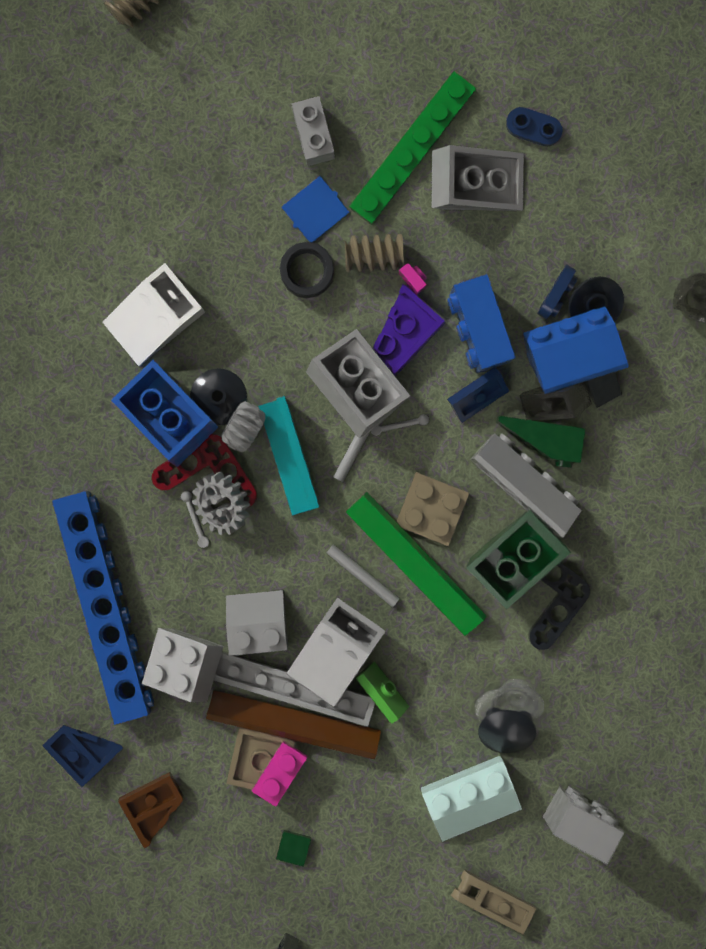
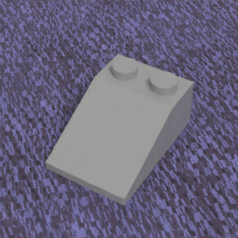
M453 145L432 150V208L446 210L523 211L524 153Z

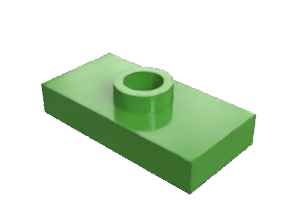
M375 661L356 677L391 724L397 721L409 708V705L396 690L394 683L385 676Z

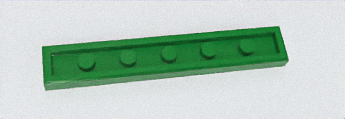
M368 492L346 511L353 521L464 636L485 620L487 616Z

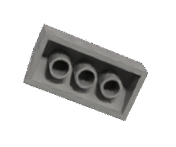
M495 433L492 434L470 460L525 510L531 509L556 536L563 537L582 511L576 506L579 501L567 491L562 494L555 487L557 481L548 473L544 472L541 475L533 467L536 463L525 453L519 455L512 449L515 444L504 434L500 436Z

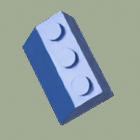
M606 307L594 309L523 333L528 360L545 394L628 368V361L616 324Z

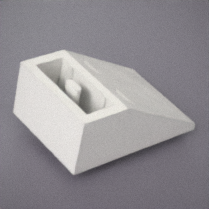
M164 263L142 281L103 321V324L136 364L141 366L203 315L205 311Z

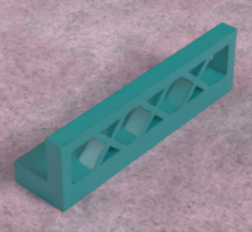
M283 396L276 398V401L258 407L265 413L264 426L291 513L296 515L320 506L286 397Z

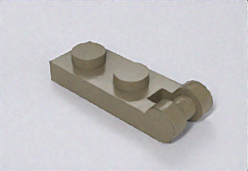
M464 869L460 876L462 881L458 888H454L451 897L524 935L537 909L536 906ZM472 886L479 889L476 897L468 894Z

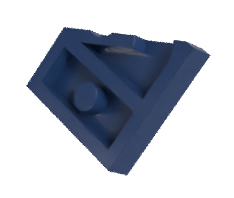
M63 725L42 745L81 787L123 749L120 744Z

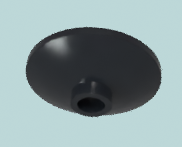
M598 276L587 279L574 290L570 298V317L606 307L615 322L623 310V291L619 284L611 278ZM596 297V302L594 304H589L590 301Z
M216 368L202 373L195 380L191 388L190 398L216 425L228 424L240 403L247 402V391L243 381L235 373L226 369ZM216 391L223 393V398L219 402L214 401L212 397Z

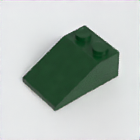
M529 509L470 558L466 568L508 609L566 558L571 551Z

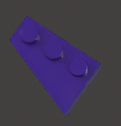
M403 284L398 298L388 314V319L382 332L379 333L372 349L392 374L396 376L445 325V321Z

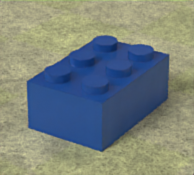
M485 274L453 285L447 302L452 315L456 313L460 322H458L456 328L461 342H467L469 350H467L468 352L465 355L470 369L475 368L478 374L494 367L508 364L514 360L515 355L488 275Z
M154 360L111 399L165 458L176 467L218 428L210 417Z

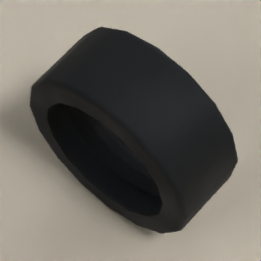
M308 241L296 243L287 249L281 258L279 268L281 280L287 290L297 297H317L324 293L333 281V260L328 251L317 243ZM301 254H313L323 263V277L314 286H300L291 277V263Z

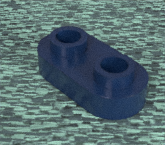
M524 107L513 109L506 119V128L512 136L542 146L556 144L562 135V125L558 119ZM522 117L526 120V124L520 126L516 123V119ZM550 126L553 129V133L548 135L544 133L543 128Z
M567 264L565 265L539 308L538 315L546 320L550 315L554 318L556 317L563 305V302L560 301L564 291L570 293L578 280L574 276L576 272L574 268Z

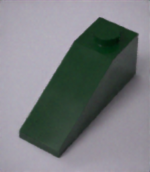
M505 416L497 417V424L547 459L555 460V466L572 468L573 463H581L585 428Z

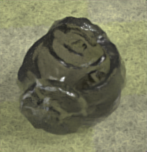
M698 272L691 274L687 279L682 278L679 281L674 293L673 308L680 310L685 319L696 320L703 324L706 323V273Z

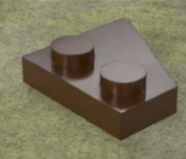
M171 772L119 797L118 803L144 849L151 844L153 837L160 828H163L171 813L183 801L184 796Z

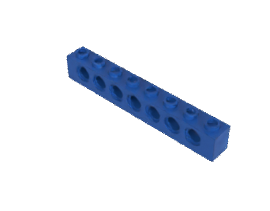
M84 491L52 500L114 725L147 716L152 712L150 707L154 706V699L151 690H145V686L142 684L146 670L143 662H138L135 651L139 650L135 634L130 635L127 624L131 623V617L127 606L122 607L119 597L123 595V588L119 578L114 579L112 568L116 567L113 553L112 551H107L104 540H108L107 531L104 523L99 524L96 514L100 512L96 495L91 496L90 491ZM81 514L88 519V527L84 531L79 530L75 524L76 518ZM88 542L96 547V555L92 559L87 558L83 553V547ZM95 570L100 571L104 576V582L101 586H96L91 581V574ZM102 598L108 599L112 604L109 614H105L99 609L98 604ZM109 626H114L119 630L120 637L118 641L108 639L106 630ZM116 654L126 657L128 663L125 669H120L114 664ZM124 682L134 685V696H126L122 692V684Z

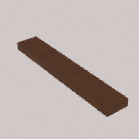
M215 690L213 691L206 716L208 720L374 760L381 730Z

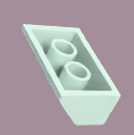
M501 756L421 787L423 798L442 842L522 809Z

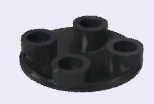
M491 708L486 712V717L479 725L478 735L480 741L490 750L499 753H516L528 748L533 743L536 737V727L532 721V715L527 711L518 712Z

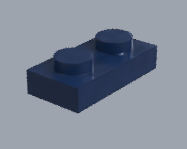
M494 367L447 400L458 419L463 423L508 393L509 389L501 373Z

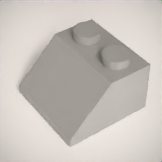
M283 590L226 595V630L229 656L285 651L288 649Z

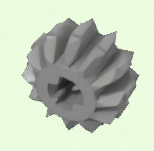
M246 401L240 403L222 433V441L233 450L247 451L263 426L265 413L254 404H249Z

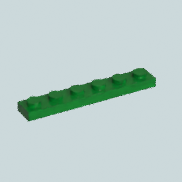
M453 71L350 204L349 208L372 225L473 95L476 87Z

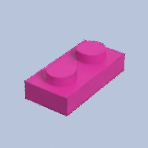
M283 740L252 788V792L276 807L308 756Z

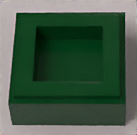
M283 830L276 860L304 867L311 837Z

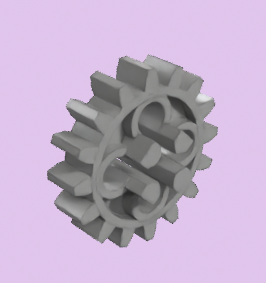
M212 472L196 482L197 488L192 493L197 498L192 500V504L198 506L199 509L195 513L196 515L203 516L202 524L207 522L210 524L211 532L218 529L219 535H223L226 532L231 534L246 524L244 520L250 514L245 509L250 506V503L245 502L243 499L247 493L239 491L240 482L233 484L232 476L224 477L222 472L216 474ZM227 497L231 501L230 503H224L216 509H213L211 506L212 504L219 503Z

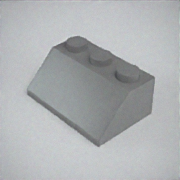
M357 329L313 358L306 371L358 438H361L383 422L410 397L409 393Z

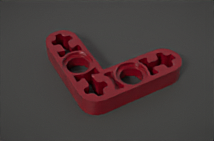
M211 434L191 453L197 458V466L194 470L187 471L182 467V464L177 467L184 475L182 478L179 479L178 474H175L169 478L171 482L169 485L158 482V479L161 477L159 473L161 470L165 473L174 470L171 462L168 460L154 469L152 473V482L157 489L170 490L208 466L216 474L221 472L224 464L232 463L237 469V474L232 479V483H236L243 477L245 482L240 483L244 491L250 490L252 493L249 496V507L255 504L257 500V492L231 449L222 441V437L216 434ZM211 439L213 442L219 441L221 443L218 450L222 456L226 452L230 456V458L221 460L216 467L213 461L218 460L213 452L207 453L206 451L209 447L208 441Z

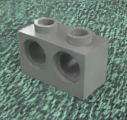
M317 96L291 103L307 166L335 159L320 97Z

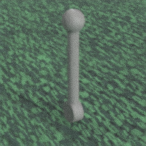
M422 414L412 420L384 426L377 425L370 431L374 436H378L383 431L415 424L427 425L429 417Z
M184 491L181 494V499L186 502L199 537L197 543L199 547L205 548L208 546L209 540L207 537H204L191 502V492Z

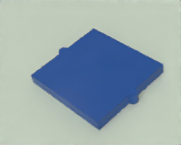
M321 176L281 207L293 221V227L298 228L306 239L312 243L350 213L338 199V193L332 191Z

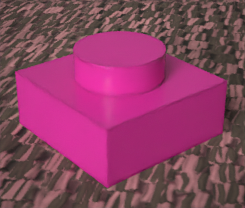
M407 263L399 270L398 274L416 295L426 288L427 284L424 280L427 278L418 266L415 265L412 268Z

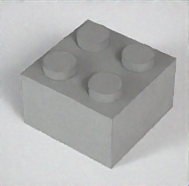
M158 628L142 684L189 702H207L224 646L180 630Z

